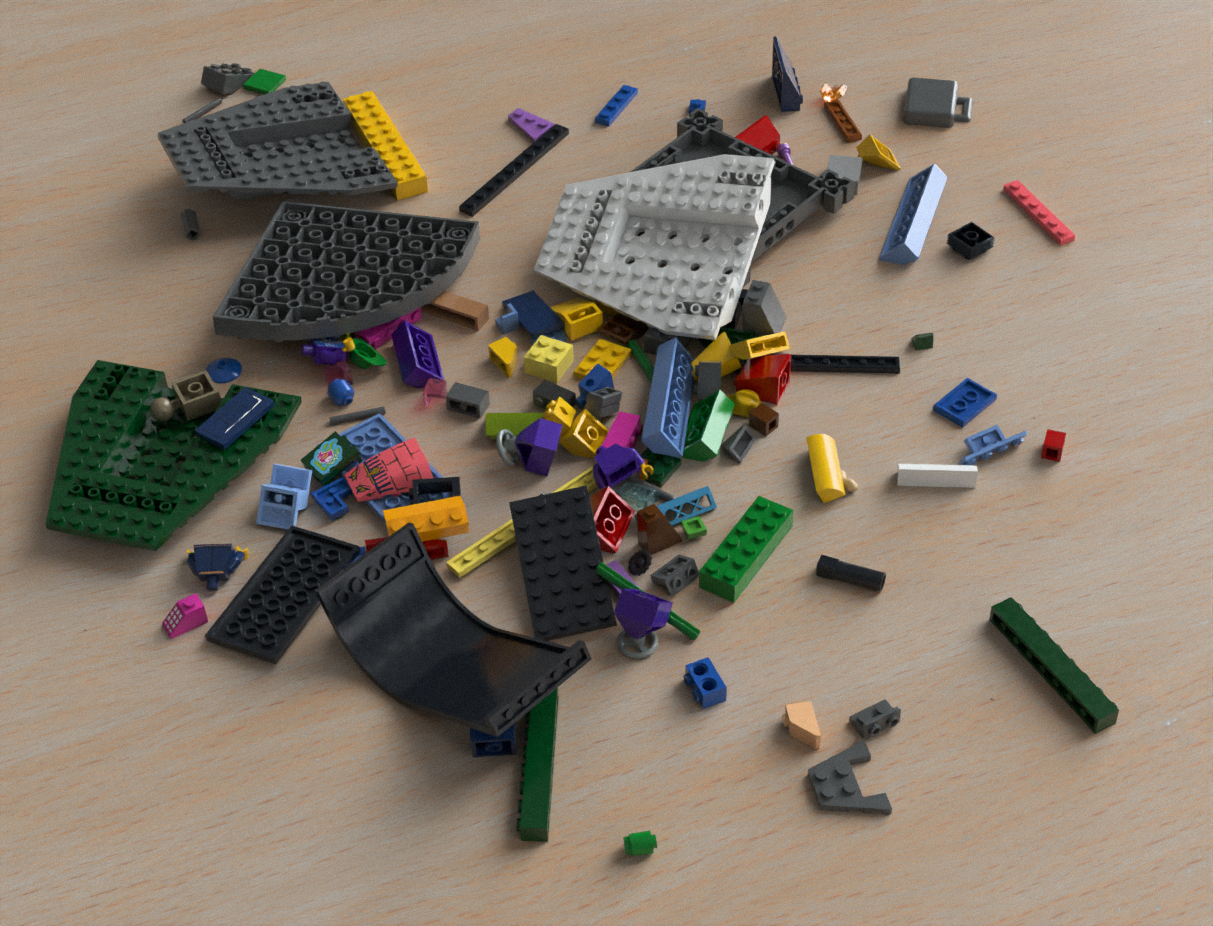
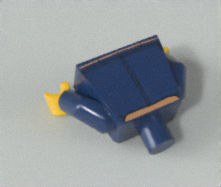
M232 544L194 545L193 552H190V549L186 550L188 554V567L194 575L199 577L200 581H207L206 589L208 591H217L219 581H228L230 575L234 574L241 562L249 557L248 547L245 550H241L240 546H237V552L235 553Z

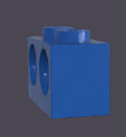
M709 657L685 665L684 682L687 687H691L694 700L699 702L703 709L726 701L727 687Z

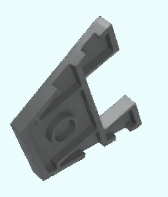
M865 740L808 769L807 775L820 810L840 812L862 810L863 813L872 814V811H880L886 815L892 813V807L886 793L862 796L851 765L871 761V754Z

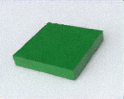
M259 69L243 84V88L265 95L281 86L286 81V75Z

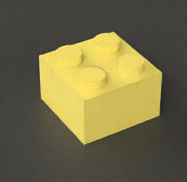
M540 335L524 356L526 374L555 383L560 381L574 362L572 344Z

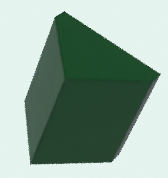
M933 333L913 336L911 341L915 350L933 348Z

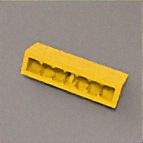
M785 331L729 345L731 352L740 359H750L790 349Z
M814 434L806 437L817 494L823 503L845 496L834 439L824 434Z

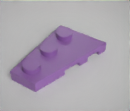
M517 108L508 115V121L518 130H522L527 138L530 137L533 143L555 125L520 108Z

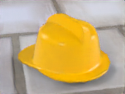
M743 389L727 396L735 403L732 411L733 414L749 418V412L762 403L758 394L749 389Z

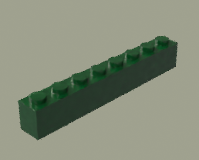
M1010 597L991 606L989 620L1095 734L1116 724L1119 713L1116 704L1105 696L1102 689L1097 687L1090 680L1089 676L1076 665L1075 661L1066 655L1061 646L1056 644L1049 634L1036 623L1035 619L1027 614L1021 604Z
M558 688L526 713V724H529V728L524 730V741H527V746H523V759H526V763L521 765V777H524V781H520V795H523V799L518 800V813H521V818H517L516 831L521 833V841L548 842L559 703Z

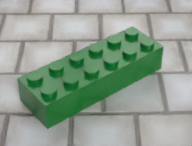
M758 496L700 569L699 588L735 603L793 527L794 510Z

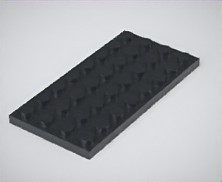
M587 485L509 502L535 638L550 641L617 626L608 581L595 571L597 566L603 562Z
M292 525L205 634L206 641L277 664L321 605L314 591L350 566L361 552L360 547Z

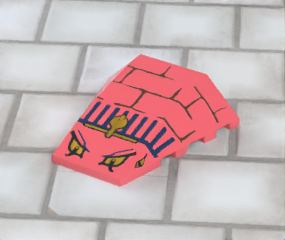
M415 437L378 453L344 474L357 502L382 499L384 495L391 494L393 497L401 496L400 493L409 492V488H413L412 480L433 478L429 463Z

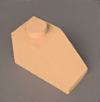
M811 701L786 704L785 714H782L783 726L788 728L789 735L814 749H820L821 734Z

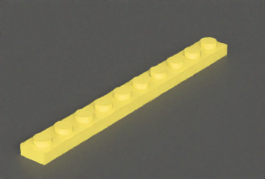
M593 466L554 492L587 485L589 493L598 486L593 478ZM512 519L447 561V568L458 578H461L514 543L516 536Z

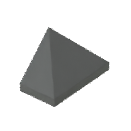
M743 425L722 444L738 463H741L757 438Z

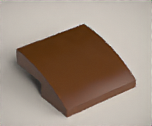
M618 312L612 319L607 318L598 328V332L627 345L629 340H637L649 328L646 323L636 321Z

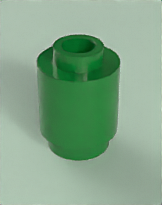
M650 830L630 833L629 836L623 837L626 855L632 854V857L654 853L653 849L657 848L656 835H651Z

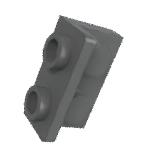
M677 555L651 574L650 577L652 582L664 585L668 595L673 596L698 578L699 571L693 558Z
M884 699L851 715L849 722L860 736L866 739L870 736H876L884 729L896 726L900 722L901 709L899 706L893 708Z

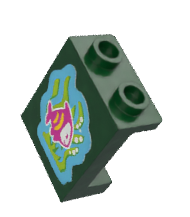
M336 431L300 460L307 470H312V476L323 487L330 484V479L353 460H356L359 464L363 462L359 456L361 454L359 449L355 445L350 446V441L345 435L340 436Z

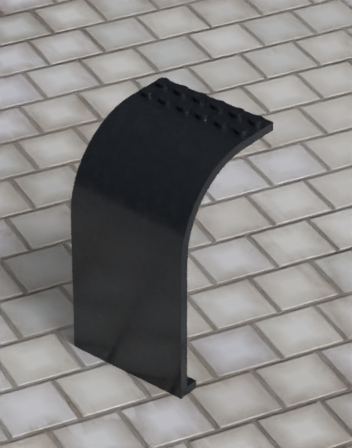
M409 522L314 591L345 649L362 671L386 694L409 708L496 737L500 736L592 660L584 641L578 640L568 647L496 628L474 615L455 597L433 566L414 524Z

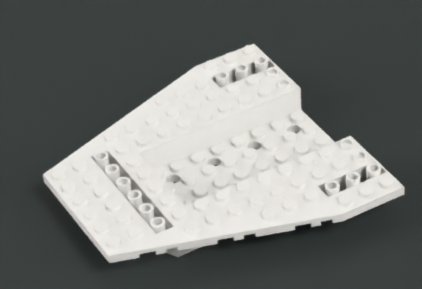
M723 154L566 184L534 271L536 274L551 281L554 280L564 287H569L572 291L593 301L597 300L608 308L612 307L615 311L646 323L647 326L656 328L664 334L716 340L720 327L732 321L770 206V176L775 164L774 158ZM640 232H645L641 236H637ZM672 235H677L675 238L669 239ZM710 238L706 242H702L703 239ZM738 241H743L738 246L734 245ZM634 260V263L627 264L629 261ZM667 264L665 267L660 268V265ZM700 267L698 270L692 271L693 268ZM729 270H732V271H733V272L730 273L729 275H728V274H725V272H727V271H729Z

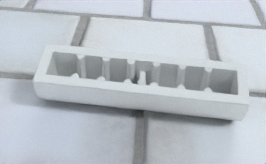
M898 464L897 486L975 488L978 469L977 466Z

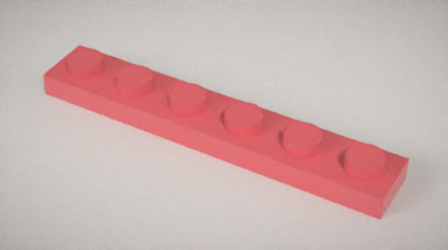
M1019 180L1004 184L1003 190L1059 245L1075 241V234Z

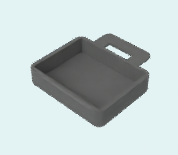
M913 77L908 81L903 122L908 125L951 128L954 126V121H971L973 100L968 97H957L958 83L956 81ZM956 104H963L962 114H955Z

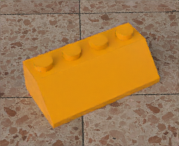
M461 496L383 510L388 537L408 522L414 524L422 542L469 533L468 517Z

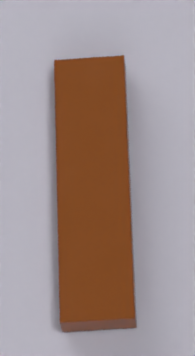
M839 100L825 102L824 108L846 142L862 140L861 132Z

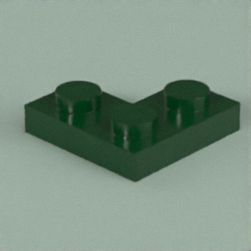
M648 447L640 455L648 460V465L653 467V474L651 475L647 472L648 478L645 481L661 488L681 466L680 458L653 453Z

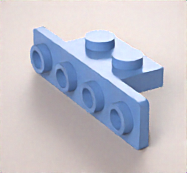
M995 425L967 437L964 443L971 454L965 456L958 465H973L979 458L985 460L991 457L993 452L1001 453L1007 450L1009 445L1017 446L1024 442L1023 438L1028 433L1023 431L1005 439L999 426Z

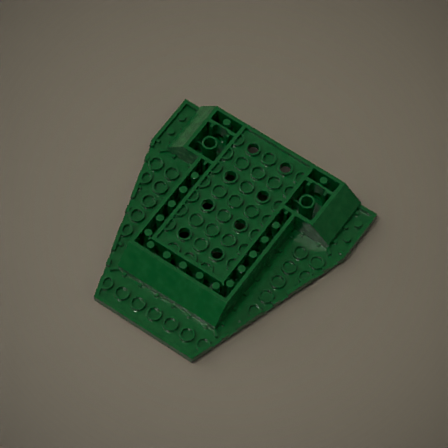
M97 360L72 396L45 523L47 529L156 551L172 537V533L178 527L182 528L187 524L191 516L197 515L215 499L214 495L221 489L225 490L229 486L228 483L232 479L236 480L256 462L255 459L261 453L265 454L271 444H276L281 440L302 403L301 396L247 387L274 400L275 406L223 450L199 437L193 438L196 436L195 430L246 386L232 384L224 398H221V403L214 412L187 421L180 408L174 411L173 416L169 420L161 422L151 416V403L157 398H166L170 401L175 400L173 389L168 388L163 371Z

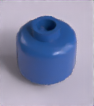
M335 379L328 385L327 395L335 405L348 406L352 403L355 392L346 380Z

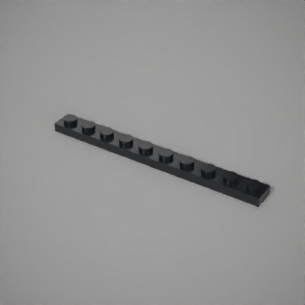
M555 124L459 206V211L472 217L569 135V129Z

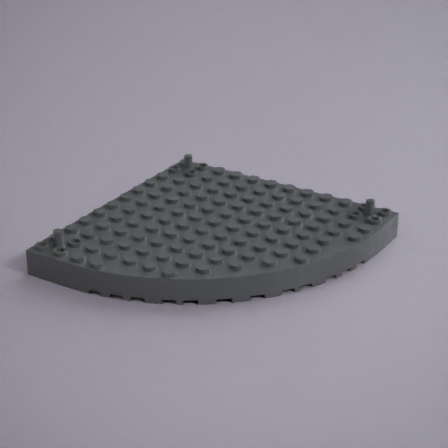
M283 201L213 315L215 334L237 337V339L251 338L274 340L275 342L331 336L339 338L344 334L369 329L395 320L423 305L430 304L431 300L443 293L462 275L480 240L479 222Z

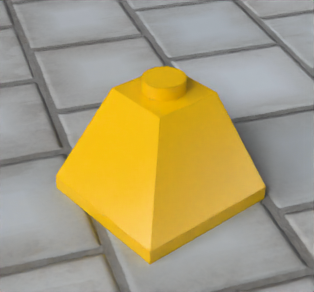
M871 134L856 147L859 153L858 157L863 158V162L867 161L871 165L897 171L901 169L892 151Z
M584 409L574 419L571 427L562 435L559 443L572 455L594 459L597 455V449L602 446L609 430L587 409Z

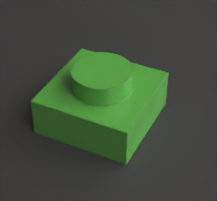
M700 516L681 521V527L688 540L707 535V529Z

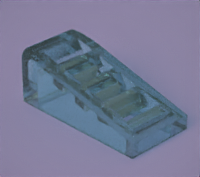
M629 481L616 491V494L622 499L641 509L658 501L657 490Z

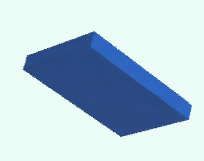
M966 378L933 405V411L963 428L997 399V394Z

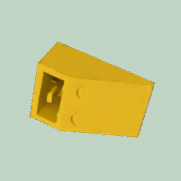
M580 297L550 307L564 322L565 327L563 329L571 341L598 331V328L603 324L602 312L597 305Z

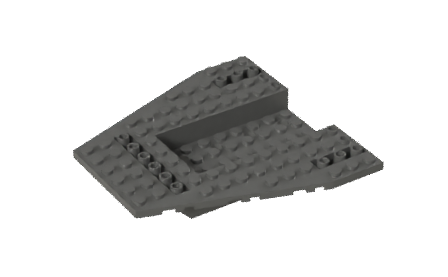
M323 81L315 84L282 88L158 132V139L188 192H209V190L215 189L220 190L221 193H227L239 201L289 192L290 194L317 195L319 192H326L329 195H336L337 193L351 196L394 189L398 185V182L374 147L362 149L350 131L351 114L329 82Z

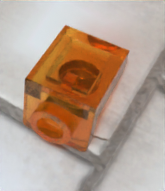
M825 83L820 93L829 102L843 97L848 88L845 84L835 85L831 88L828 83Z

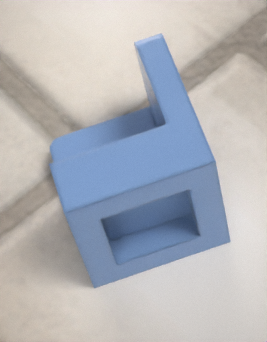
M511 303L507 304L508 314L495 319V325L503 335L519 329L518 312Z

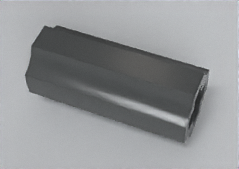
M190 208L184 209L181 217L186 238L196 240L200 236L196 212Z

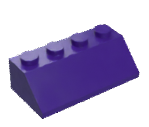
M404 320L391 334L403 382L415 388L443 384L445 380L432 335Z

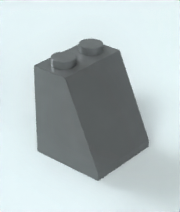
M752 280L743 301L742 330L755 332V338L780 333L786 321V315L771 284Z

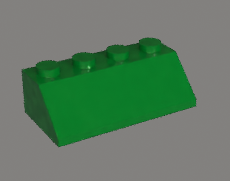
M721 390L694 404L687 423L683 456L680 458L705 462L718 455L719 447L724 440L723 436L728 428V422L733 415L732 411L735 405Z

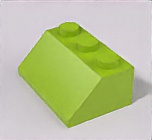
M486 413V436H490V440H496L498 432L502 429H507L517 437L527 426L540 418L544 419L542 417L544 413Z

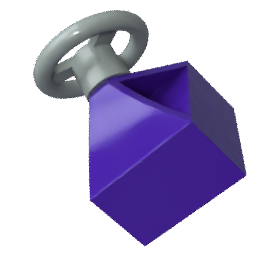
M540 418L522 430L517 437L507 429L500 430L496 438L500 457L510 466L516 465L521 458L526 471L548 476L556 453L562 424ZM503 435H504V438H505L504 447L502 446V437H503ZM505 453H509L513 460H510Z
M622 589L614 611L624 629L617 638L619 651L632 659H642L653 654L658 646V638L654 631L666 626L673 603L638 589ZM646 635H649L652 639V645L649 649L644 645ZM624 646H633L641 652H630Z

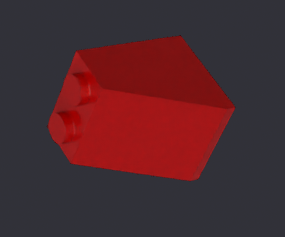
M791 354L758 356L748 359L746 364H742L740 374L736 375L734 379L736 392L749 389L758 394L760 401L778 405L790 383Z

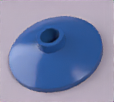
M219 358L212 361L206 367V371L214 383H228L240 376L242 367L236 359Z

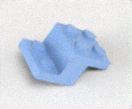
M273 464L271 483L261 485L256 524L287 530L292 525L296 526L298 511L307 508L312 470Z

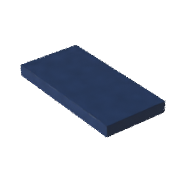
M534 290L502 301V306L506 311L507 304L511 303L518 312L519 325L532 339L565 327L560 317Z

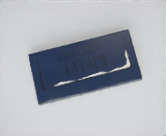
M245 387L195 430V435L225 450L275 406L274 400Z

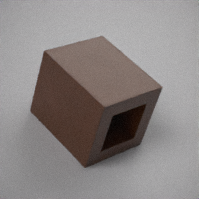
M763 403L749 412V426L764 436L769 435L778 428L779 413Z

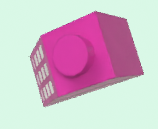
M195 593L177 601L162 622V626L170 639L208 623L205 607L198 595Z

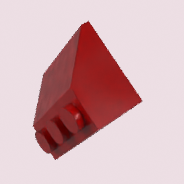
M767 115L735 137L771 155L777 152V147L780 145V134Z
M607 486L594 493L590 502L601 551L615 554L619 549L635 510Z

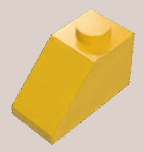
M504 337L488 345L489 359L510 378L516 365L518 349L514 342Z

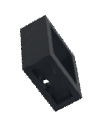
M459 477L412 480L413 488H409L410 500L414 499V503H410V505L419 504L418 494L452 492L453 497L461 496Z

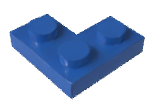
M345 476L311 493L312 499L331 520L349 512L348 506L342 499L353 493Z

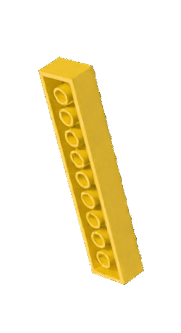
M366 91L362 94L343 98V104L351 114L350 124L364 147H374L398 182L397 188L390 189L397 201L428 192L427 177L374 92Z

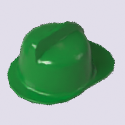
M353 339L355 348L350 352L349 356L352 362L359 368L367 369L372 365H386V359L375 351L370 344L361 339Z

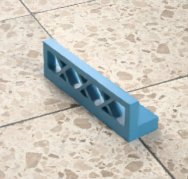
M709 486L657 505L663 515H665L667 510L676 513L673 521L670 522L671 525L717 508ZM705 495L710 504L706 508L698 505L700 497ZM684 503L693 506L691 513L688 515L681 512Z

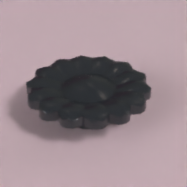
M646 550L635 552L628 562L629 573L634 576L644 574L652 563L650 553Z

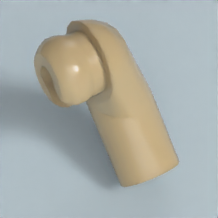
M840 470L844 491L856 492L858 484L854 480L846 478V472Z

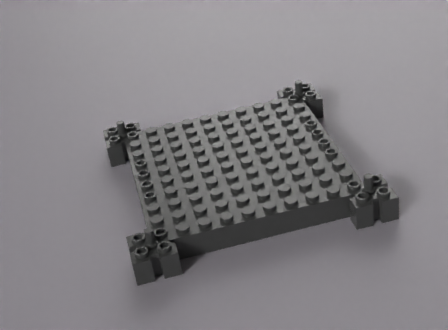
M699 108L691 112L689 118L684 117L677 122V138L631 171L645 170L723 154L774 158L775 164L770 176V206L751 263L820 207L823 206V209L835 214L842 208V204H847L854 198L855 181L845 176L841 179L838 173L830 169L824 171L820 177L815 176L724 133L723 120L714 115L708 117V113ZM640 232L637 236H641L645 232ZM672 235L669 239H673L677 235ZM705 238L702 242H706L710 238ZM738 241L734 245L738 246L743 241ZM751 265L749 266L743 287L750 282ZM729 270V271L725 272V274H728V275H729V274L732 273L733 271H732V270Z

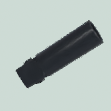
M821 555L816 567V576L831 580L835 579L880 592L885 584V572L839 561L837 558Z

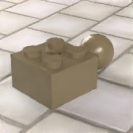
M205 370L171 382L175 400L170 401L166 398L155 399L150 405V414L155 420L163 422L169 420L173 416L174 411L181 408L187 421L216 411L221 403L220 394Z

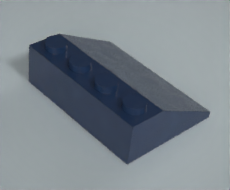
M774 36L772 79L781 112L800 111V104H803V96L800 94L798 78L795 77V68H792L788 56L777 37Z

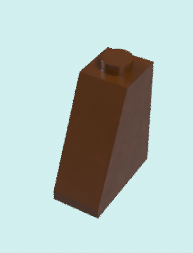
M655 504L637 511L638 545L642 550H646L652 555L682 542L680 535Z

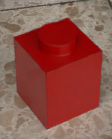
M1047 429L1041 455L1042 459L1061 461L1066 433Z

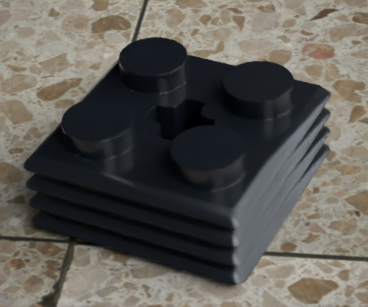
M973 222L947 235L949 237H947L948 242L946 244L969 260L994 247L995 237Z

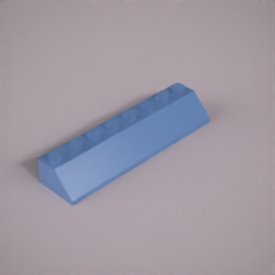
M935 163L909 178L879 257L881 261L906 265L910 262H915L920 257V251L927 237L928 229L931 226L930 223L934 217V212L942 196L941 193L947 176Z
M676 337L659 345L657 349L642 442L653 453L680 458L683 456L694 377L691 373L694 369L691 362L695 359Z

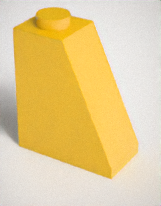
M725 332L721 333L716 340L691 362L694 369L691 373L695 381L698 380V376H695V365H699V361H722L721 377L742 368L738 358L729 348L731 343Z

